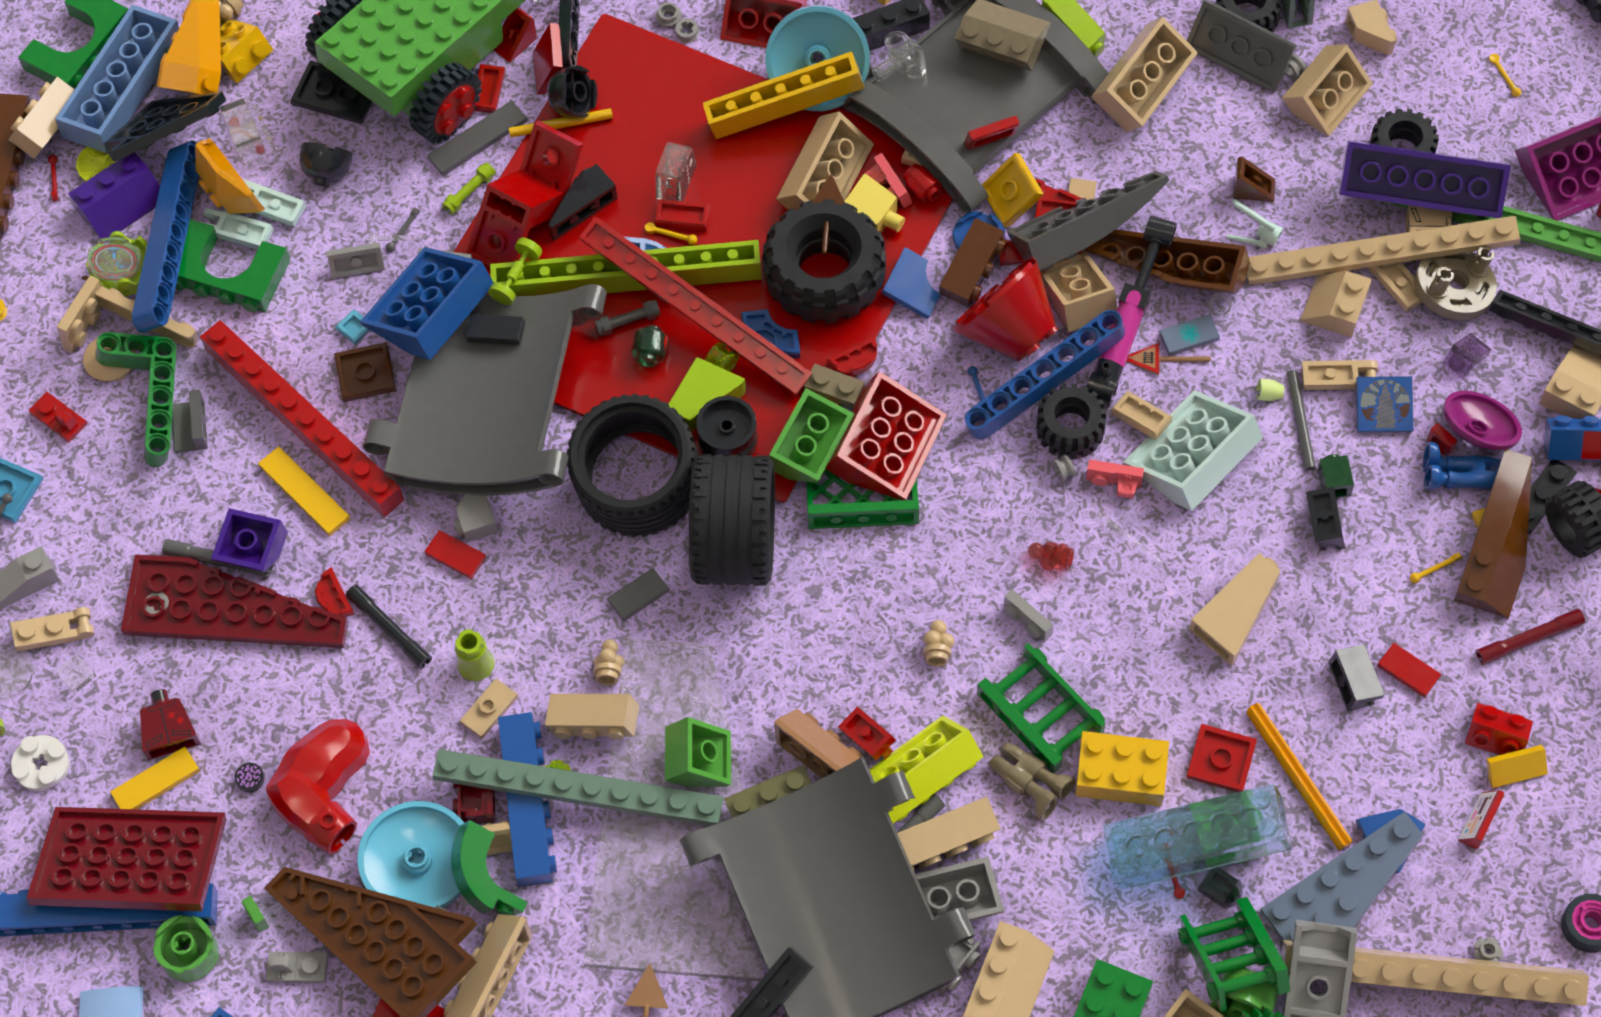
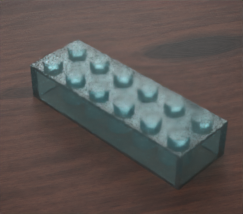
M1274 784L1103 825L1112 878L1121 889L1292 850L1282 796Z

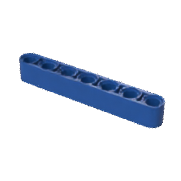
M1114 310L1102 312L972 407L965 415V423L971 435L977 439L990 437L1042 399L1045 394L1050 393L1051 389L1057 388L1121 341L1125 335V327L1120 314ZM1110 324H1117L1114 329H1106ZM1088 340H1095L1090 346L1084 345ZM1066 356H1073L1068 362L1062 361ZM1051 372L1048 377L1040 378L1042 373ZM1029 388L1025 394H1017L1020 389ZM1007 404L1003 410H996L998 405ZM985 420L981 426H974L976 421Z

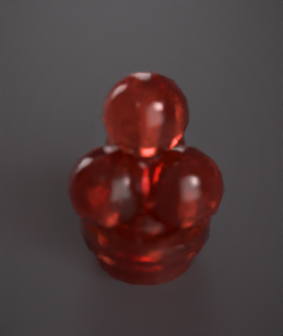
M1048 541L1043 545L1034 542L1029 546L1028 554L1033 559H1040V565L1044 570L1051 571L1055 568V570L1062 571L1063 569H1070L1074 559V548H1070L1065 543L1059 545L1052 541Z

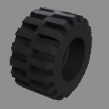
M1216 0V4L1274 32L1275 27L1278 25L1282 0ZM1250 3L1257 6L1259 10L1244 11L1236 5Z
M1401 108L1396 109L1395 113L1389 111L1385 113V117L1381 116L1377 120L1369 143L1396 147L1392 144V140L1405 139L1415 145L1416 148L1412 150L1436 153L1439 135L1436 134V126H1431L1432 120L1430 118L1424 119L1423 113H1412V109H1407V112H1403Z
M1066 384L1060 385V390L1054 387L1050 390L1049 395H1044L1042 403H1039L1036 425L1038 439L1041 438V445L1044 448L1049 445V453L1052 455L1057 451L1059 452V458L1064 454H1069L1072 460L1077 459V454L1081 453L1083 458L1088 456L1089 449L1093 453L1097 449V444H1101L1103 440L1107 416L1104 402L1102 399L1098 400V394L1095 391L1089 393V388L1083 386L1081 389L1077 388L1078 384H1072V387H1067ZM1073 413L1081 416L1086 421V424L1079 428L1070 429L1060 425L1056 419L1063 414Z
M1578 480L1547 497L1545 500V513L1549 526L1557 540L1566 550L1578 558H1585L1601 549V494L1593 486L1585 481Z

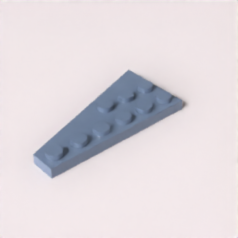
M1403 812L1262 907L1261 912L1282 940H1293L1295 919L1355 928L1398 868L1422 839L1423 834L1408 814Z

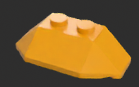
M211 138L202 140L195 145L196 172L202 178L198 183L207 194L212 192L209 198L218 209L223 206L229 214L256 213L265 210Z

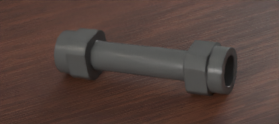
M656 300L642 303V308L610 319H608V316H604L594 321L599 336L612 334V329L643 318H647L649 321L660 316Z

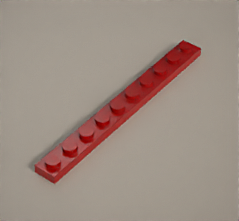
M596 216L579 236L580 241L793 395L797 396L811 378V371Z

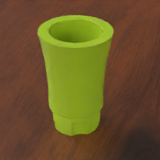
M471 629L460 632L459 637L455 640L457 670L459 674L470 681L485 679L494 669L495 659L493 654L487 648L486 642L479 632H474Z

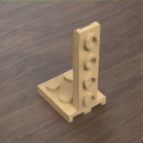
M90 275L57 325L63 349L73 353L76 347L80 348L84 345L87 338L86 332L91 325L95 326L98 323L102 308L132 322L135 299L132 301L114 288L109 290L101 286L100 280ZM170 316L166 325L150 330L187 348H193L198 342L196 331L190 324L186 322L178 323L172 320Z

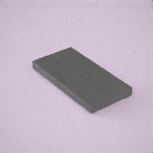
M1210 0L1203 1L1187 39V42L1198 52L1197 54L1273 93L1279 88L1298 46Z

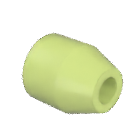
M1259 378L1256 392L1260 390V395H1257V400L1271 402L1283 398L1284 385L1275 380Z

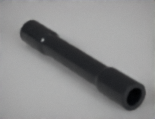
M358 584L348 589L346 597L361 612L373 620L419 669L425 667L424 661L427 664L432 661V656L384 613Z

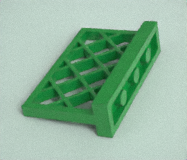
M827 469L823 473L829 479L821 486L814 482H807L809 529L919 524L917 478L909 493L912 496V500L899 501L898 499L880 494L885 498L880 502H871L868 499L875 491L868 490L862 495L854 489L857 485L845 483ZM834 482L843 488L836 496L826 490ZM849 493L857 500L854 503H843L841 499ZM820 494L830 500L827 504L813 505V501Z

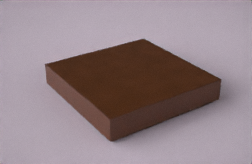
M387 342L334 353L343 402L397 391Z

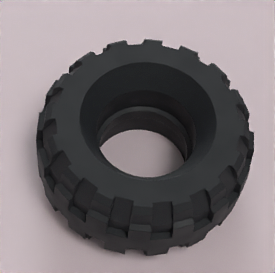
M823 199L821 203H813L812 200L800 204L799 209L794 210L791 208L781 215L780 222H776L768 231L762 253L764 280L773 300L781 303L782 309L790 315L796 316L798 314L802 316V320L815 323L816 320H825L826 324L837 323V319L842 317L848 320L859 314L861 308L865 309L867 306H870L876 299L878 290L882 289L886 272V252L881 232L875 228L874 221L864 212L858 213L857 208L846 202L843 205L835 204L833 199ZM827 221L829 222L827 253L841 256L849 263V266L837 276L817 278L805 273L800 268V265L808 257L822 253L824 223Z

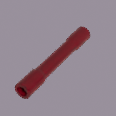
M1577 608L1515 636L1476 649L1475 654L1478 658L1482 657L1481 665L1488 664L1505 657L1508 653L1585 624L1584 615Z

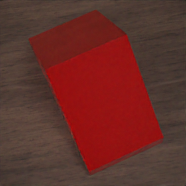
M519 7L507 16L502 26L503 42L494 51L511 63L537 39L534 19Z

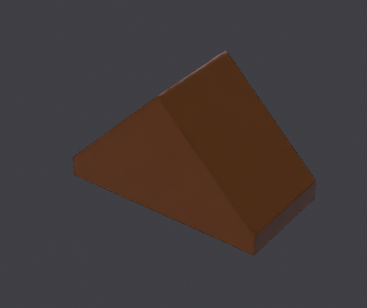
M1238 157L1234 175L1233 199L1274 202L1276 179L1244 157Z

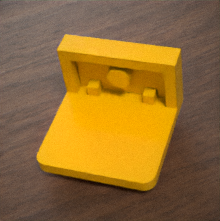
M229 20L220 27L221 66L230 79L238 83L273 51V48L257 26L237 20Z

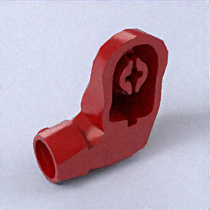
M331 719L320 724L287 750L278 769L266 786L268 800L280 818L291 829L303 835L307 841L330 855L337 853L344 846L340 841L343 839L347 842L354 835L357 828V822L337 801H332V799L340 793L346 781L361 769L367 761L370 749L368 738L357 723L348 719Z

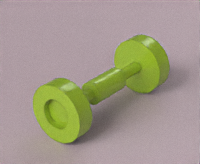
M518 239L515 249L521 257L519 261L514 262L508 272L506 283L494 282L488 290L489 295L503 305H511L516 298L515 293L509 287L512 282H516L522 272L524 261L526 259L538 260L542 254L541 247L530 239Z

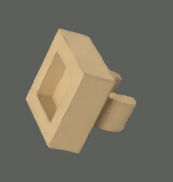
M502 820L501 823L490 824L489 822L482 826L495 833L487 855L513 851L509 822Z

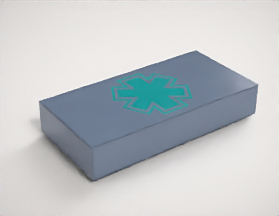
M1210 314L1159 330V335L1169 356L1220 339Z

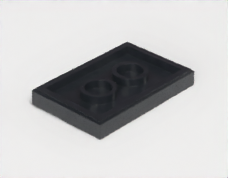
M310 60L290 103L294 106L362 125L373 101L321 63Z

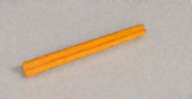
M1255 703L1251 705L1246 713L1336 848L1338 850L1347 848L1351 845L1352 839L1261 704Z

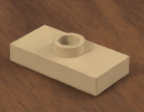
M1129 391L1111 409L1113 416L1154 440H1157L1172 423L1171 415Z
M495 679L460 719V723L483 739L498 722V717L503 716L516 701L518 694L498 679Z

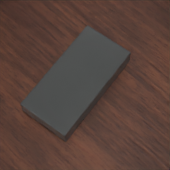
M652 568L609 596L607 600L624 622L668 593L669 587L655 569Z

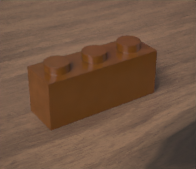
M977 218L974 219L939 285L940 295L967 307L971 305L972 301H978L983 290L981 284L985 278L989 279L993 273L995 264L992 263L996 256H1001L1005 250L1007 242L1005 241L1003 230Z

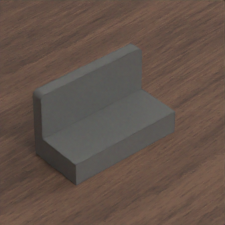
M200 390L189 391L190 402L173 404L174 447L177 453L208 448L205 401Z

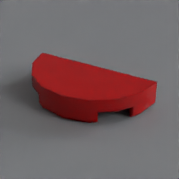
M875 337L827 358V364L832 370L849 376L864 373L872 367L877 359L878 348Z
M332 567L322 573L321 579L315 588L317 603L322 609L342 617L354 615Z

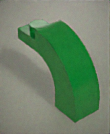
M469 820L460 825L451 850V869L457 888L465 900L483 914L493 910L494 907H496L495 911L501 915L515 916L522 913L527 905V901L499 887L488 873L486 856L495 833Z

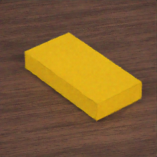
M1542 745L1486 759L1488 779L1492 788L1548 774L1546 751Z

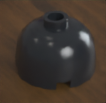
M580 65L565 67L558 70L550 78L547 96L550 106L557 114L565 118L587 117L590 109L595 108L598 96L597 85L594 79L590 80L587 74L590 72L587 68Z
M304 142L300 148L299 162L304 174L313 179V184L328 187L329 182H338L347 175L352 162V152L336 146L335 149L326 147L327 144Z

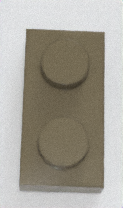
M814 363L811 370L812 376L804 385V391L807 388L828 400L854 408L865 386V382Z

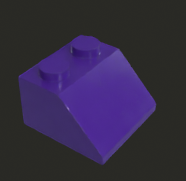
M228 508L211 560L265 573L280 557L288 531L279 519Z

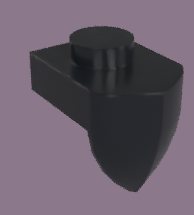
M1214 864L1199 885L1197 891L1221 907L1230 908L1237 905V899H1241L1243 885L1241 880L1236 879Z

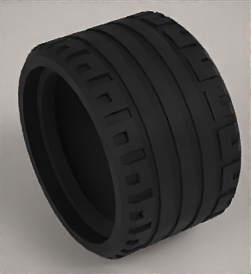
M625 394L621 395V397L616 398L615 396L608 401L600 402L601 404L592 407V410L589 413L586 412L582 420L578 421L576 429H573L571 433L572 436L568 442L569 449H567L566 453L568 455V473L583 508H585L587 514L596 523H600L601 527L613 533L618 532L622 536L631 535V537H637V535H642L644 537L648 536V534L654 535L658 534V531L669 529L668 527L677 524L680 518L683 519L689 511L693 461L699 456L688 424L685 423L684 418L676 409L669 407L668 403L662 402L655 397L650 398L648 395L639 396L638 394H632L627 396ZM636 432L652 433L663 437L677 449V465L673 475L661 489L645 498L635 500L616 499L604 494L593 484V468L599 454L609 443L625 434Z
M699 455L693 461L690 484L689 565L691 579L696 584L709 585V583H712V585H767L772 579L774 555V462L768 456L756 455V457L752 455H744L743 457L738 455Z

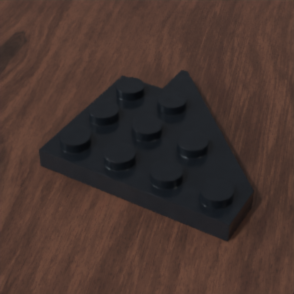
M220 91L153 100L105 142L109 149L108 153L113 161H117L138 150L146 149L154 142L172 133L184 130L186 126L205 117L215 115L220 111L219 107L227 99L223 92Z

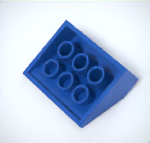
M424 247L363 317L360 323L365 328L407 353L431 360L481 299L485 297L494 282L481 261Z

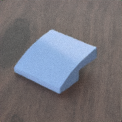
M111 987L80 992L79 1017H142L143 987Z

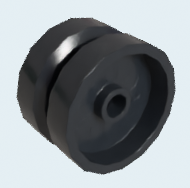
M721 396L708 401L700 409L696 424L699 449L703 455H738L743 457L744 455H753L758 444L756 414L747 402L733 396Z

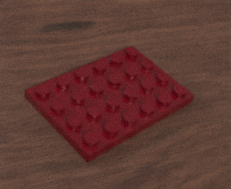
M55 807L27 894L28 904L40 906L202 911L227 820L225 812Z

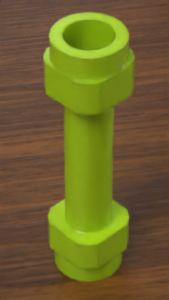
M485 162L483 165H480L475 170L476 175L455 195L449 194L441 204L443 209L446 211L450 210L449 213L453 215L462 208L461 203L484 181L489 183L496 174L495 169L489 163Z

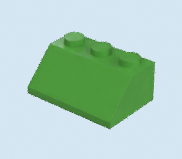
M806 388L768 456L774 462L775 473L788 480L818 483L854 413Z

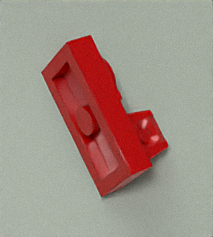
M47 391L28 410L33 417L69 443L88 424L84 418Z
M858 706L838 726L848 738L876 761L881 756L887 759L893 752L890 746L896 739Z

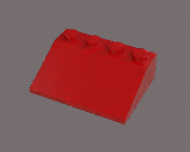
M879 371L865 384L852 410L854 416L825 469L848 483L898 500H906L947 414Z

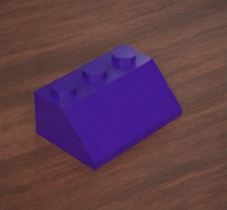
M134 152L108 166L69 192L68 195L75 210L104 243L110 239L111 233L115 231L121 232L155 209L160 185L146 164Z

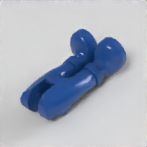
M1427 442L1423 455L1424 486L1427 490H1436L1440 486H1445V488L1492 489L1501 459L1481 455H1446L1443 457L1440 454V448L1437 443Z

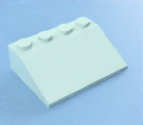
M1195 390L1170 414L1172 416V423L1160 437L1154 440L1148 436L1123 462L1127 466L1144 468L1143 479L1173 503L1191 511L1263 439L1253 414Z

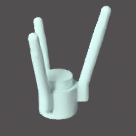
M1233 199L1232 203L1235 207L1261 224L1256 233V236L1260 237V239L1256 240L1230 234L1226 238L1256 245L1262 249H1266L1267 245L1274 247L1282 234L1283 228L1267 221L1243 203Z

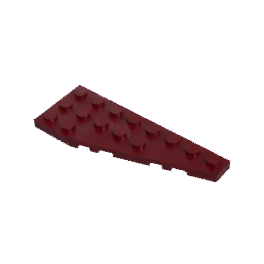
M135 554L121 632L123 635L344 648L348 621L345 617L317 606L314 608L301 603L300 600L291 596L288 598L278 594L273 589L239 576L234 577L226 574L216 567L200 564L198 560L190 557ZM151 593H164L169 600L167 609L165 610V601L159 598V596H152L147 599L146 597ZM148 605L153 607L154 611H160L156 614H150L146 611V607Z

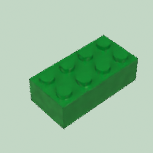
M1097 959L1074 1017H1141L1150 995L1153 981Z

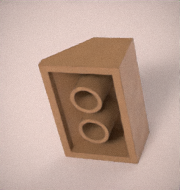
M795 709L779 717L774 722L776 743L821 779L863 757L855 748L851 746L847 748L840 742L841 739L835 732L830 729L826 731L820 727L818 720L808 712L804 714L799 709Z

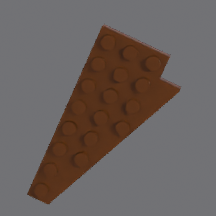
M284 867L264 887L270 895L400 1017H426L477 963L473 957L459 946L462 940L478 925L471 917Z

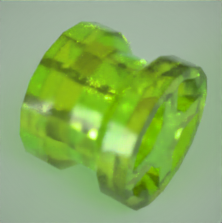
M718 342L711 348L705 361L731 372L738 362L739 355L734 351L727 350V346Z

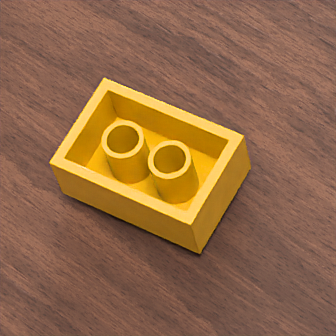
M1082 731L1075 796L1162 806L1165 793L1169 741Z

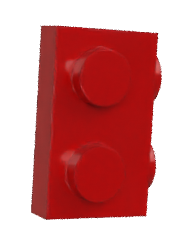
M1477 702L1465 744L1497 755L1526 749L1533 721L1521 715L1511 714L1494 706Z

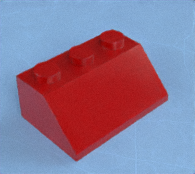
M725 0L720 39L767 48L768 40L776 25L791 12L807 7L808 0Z

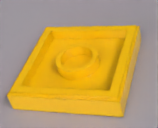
M1014 153L981 184L986 190L987 195L989 194L987 200L1005 228L1015 223L1044 195L1019 153Z

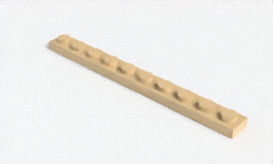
M1516 216L1251 256L1249 257L1250 266L1247 273L1249 284L1271 283L1478 251L1482 246L1492 249L1519 245L1520 236Z

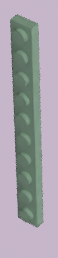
M438 749L432 775L433 780L706 826H712L720 822L724 796Z

